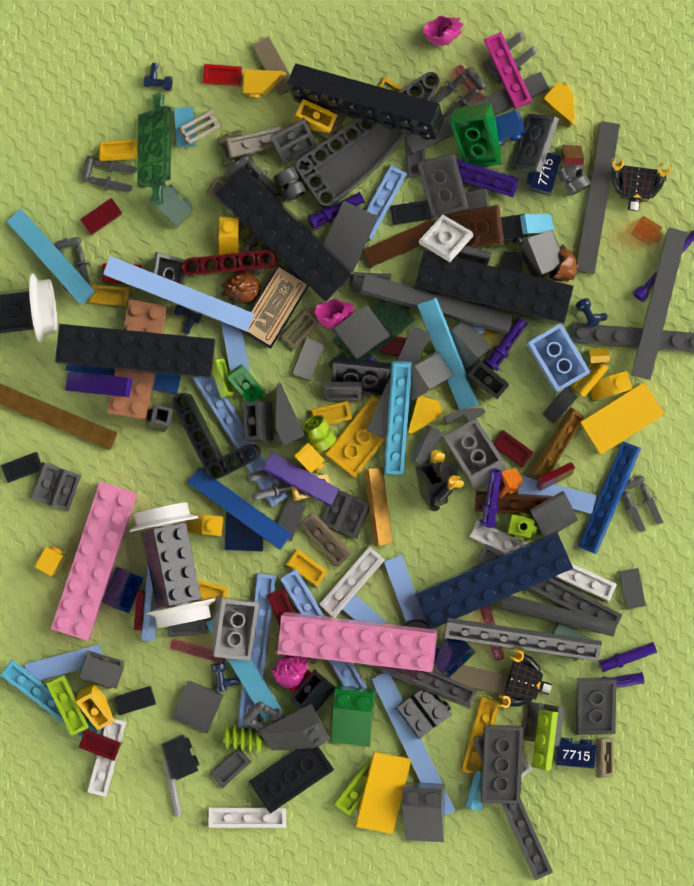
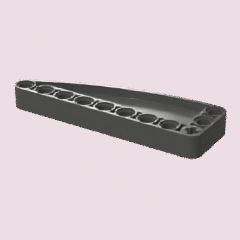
M428 72L399 92L410 95L412 89H417L420 92L417 98L431 101L439 86V76L434 72ZM432 78L436 84L428 86L425 81ZM359 118L301 157L296 163V170L317 203L322 208H329L370 177L397 149L407 134L395 128L393 130L387 129L377 123L370 129H366L362 125L365 120ZM354 131L357 133V137L351 140L346 136L347 133ZM333 142H339L341 144V148L339 150H333L331 148V144ZM319 152L324 153L326 156L322 161H318L315 158V155ZM301 164L309 165L308 170H300ZM312 179H319L321 184L318 187H312L310 181ZM324 194H328L332 199L328 203H323L321 197Z

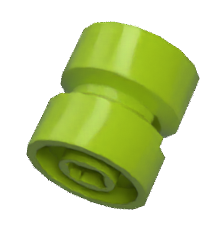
M323 415L312 416L303 423L302 430L316 451L326 450L335 443L336 436L328 426Z

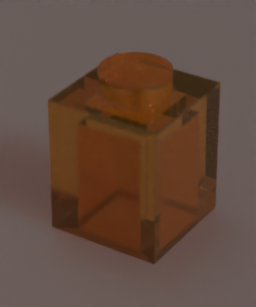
M642 216L631 235L651 246L654 242L657 244L663 235L660 231L663 227Z

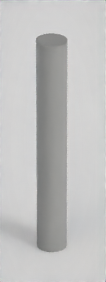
M163 759L174 815L180 816L182 811L175 779L167 759Z

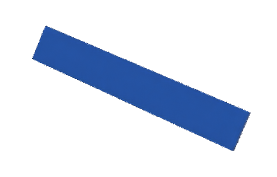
M67 365L65 368L66 371L115 375V370ZM156 374L153 390L176 395L178 394L181 377Z
M622 441L579 542V548L597 555L641 448Z
M200 467L188 481L189 485L277 549L281 550L292 536L291 533L218 480L210 478Z

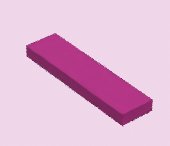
M502 32L484 39L486 48L514 110L531 103L530 94Z

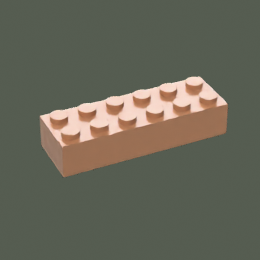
M129 299L123 330L164 334L168 307ZM115 370L114 376L132 378L129 398L110 396L108 413L147 421L156 374Z

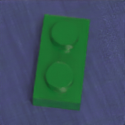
M242 364L226 374L227 379L247 402H254L265 395V390Z

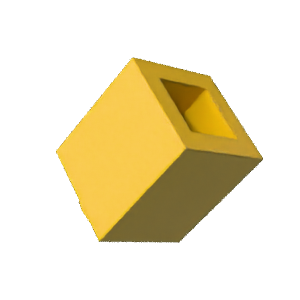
M54 545L51 548L45 547L35 567L50 576H54L65 555L61 554L62 550Z

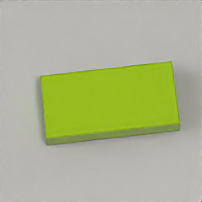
M224 358L214 360L213 375L221 398L236 395L234 386L226 376L229 371Z

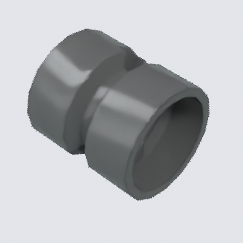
M567 165L557 172L560 180L566 183L565 189L569 196L591 185L587 175L582 174L584 169L581 165Z
M296 167L286 169L273 177L277 187L281 188L280 193L284 202L294 200L307 192L303 182L298 181L300 176Z

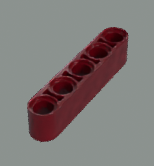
M268 250L194 257L188 258L183 262L182 270L189 276L197 277L271 269L277 264V256ZM269 254L272 258L271 262L265 265L263 258ZM250 256L253 262L247 267L244 261ZM232 258L234 265L228 269L226 261ZM213 260L215 267L212 270H208L207 264ZM194 262L196 269L194 272H190L188 269L189 265Z

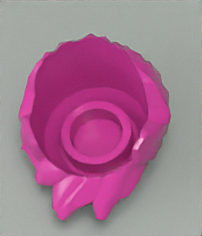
M441 15L424 25L423 32L430 43L434 45V48L450 46L449 43L457 39L459 34L462 33L460 28L463 26V23L459 22L460 18H447Z
M331 298L328 302H322L317 305L314 313L320 324H322L323 329H334L355 312V309L351 308L354 306L351 303Z
M287 655L278 660L271 672L278 685L286 689L298 686L303 680L309 661H306V657Z

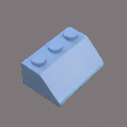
M561 323L526 344L555 394L591 373Z

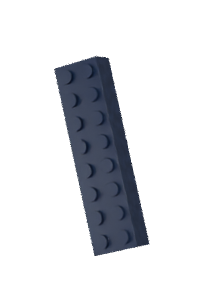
M555 531L418 590L415 595L430 629L447 623L448 618L457 619L573 569V566L558 532Z

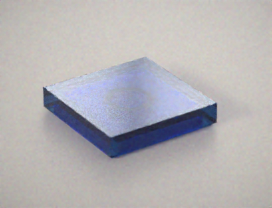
M226 512L225 550L263 551L264 539Z

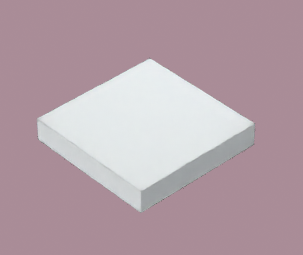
M442 214L419 240V244L451 262L473 237V232Z

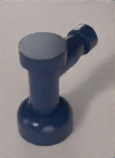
M152 63L150 76L145 75L144 87L158 86L163 87L165 91L171 92L172 76L157 79L159 64Z
M584 298L576 303L578 311L585 314L590 328L598 325L599 321L607 320L606 313H592L589 298Z
M177 304L173 315L180 316L182 314L188 317L182 332L189 335L190 329L194 323H199L203 314H198Z
M226 663L211 665L212 672L216 674V692L227 691V686L240 685L239 677L224 679L223 671L226 670Z

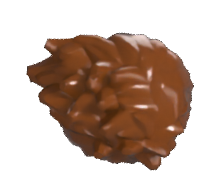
M562 244L559 253L564 257V261L561 262L559 269L550 272L549 277L554 281H573L579 264H576L572 251L567 250V247Z
M240 272L227 279L221 285L224 288L221 295L228 297L229 301L232 300L236 304H246L257 299L261 288L253 274Z

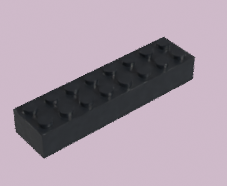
M295 63L287 82L293 99L299 104L305 99L335 114H346L348 117L356 120L360 118L373 125L376 123L381 124L390 130L395 128L407 135L416 134L425 140L437 139L444 120L439 103Z
M241 166L215 193L238 218L325 302L354 274L335 253L245 166Z
M427 250L423 251L415 288L554 324L561 323L562 325H564L574 287L456 257L449 262Z
M59 324L55 363L67 366L212 380L216 341L212 338Z

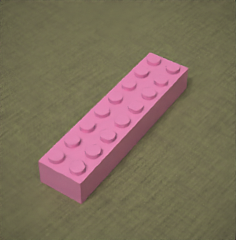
M99 482L51 629L87 641L91 639L139 494Z
M284 612L281 615L278 654L432 672L434 668L437 630Z

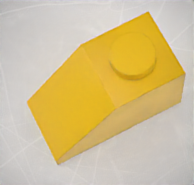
M244 70L243 93L249 94L250 98H261V94L267 95L286 77V72Z
M558 81L543 98L542 103L571 127L575 121L572 89L566 83L562 84Z
M303 99L293 123L304 118L311 131L330 133L338 115Z
M220 217L219 255L239 252V218Z
M624 371L601 378L590 390L592 400L596 401L632 390L628 372Z
M422 396L417 398L408 434H413L434 422L436 417L440 418L443 408L439 406L440 401Z
M309 443L295 455V458L310 473L315 472L317 474L324 467L322 463L325 460Z
M190 513L198 516V518L185 521L187 531L190 533L222 536L224 517Z
M95 682L78 691L76 703L97 731L114 722L106 697Z

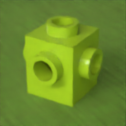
M520 513L519 516L512 514L507 534L515 535L514 539L526 541V538L530 539L531 535L536 533L537 524H534L535 519H531V515L526 513ZM521 523L526 526L525 530L520 529Z

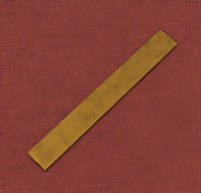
M0 384V405L106 449H112L118 432Z

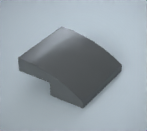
M304 118L270 135L284 165L317 147Z
M368 305L334 328L356 360L390 336Z
M483 408L463 409L444 416L443 420L447 425L464 417L466 423L483 415L486 411Z
M42 462L29 498L69 511L81 475Z
M338 490L330 507L326 506L321 520L328 527L358 539L370 510L369 502Z
M564 491L530 510L543 537L555 531L560 532L578 521Z
M188 680L172 719L208 733L223 694Z
M537 702L525 704L522 723L523 740L535 742L539 709L558 712L554 746H559L564 707Z

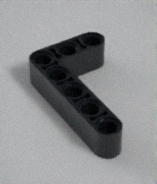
M179 393L173 397L172 403L210 478L219 479L260 458L261 449L256 444L245 445L223 457L193 396L189 393ZM182 396L185 397L187 401L185 406H182L180 404V399ZM190 414L195 416L193 424L188 419ZM198 431H201L204 435L202 441L197 438ZM207 448L212 450L211 458L206 456ZM248 448L253 449V458L247 455ZM232 456L237 459L236 466H233L230 462ZM215 465L220 467V475L214 472Z

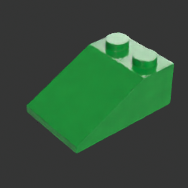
M491 103L455 108L449 121L462 161L481 167L501 165L497 124Z
M344 685L336 686L333 704L332 742L370 747L376 689Z

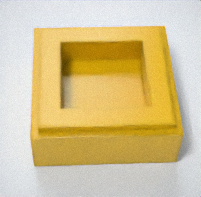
M608 348L588 349L590 363L610 362Z

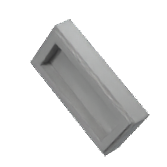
M306 338L293 374L311 381L324 345Z

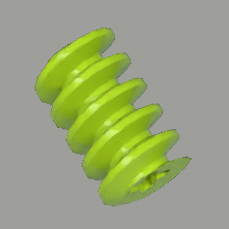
M225 725L223 744L225 743L226 749H229L231 744H233L234 750H237L239 745H241L242 751H245L248 746L249 752H252L254 747H256L257 753H260L263 736L257 734L256 730L252 733V729L249 727L247 732H245L244 726H241L240 730L237 731L236 725L229 730V725Z

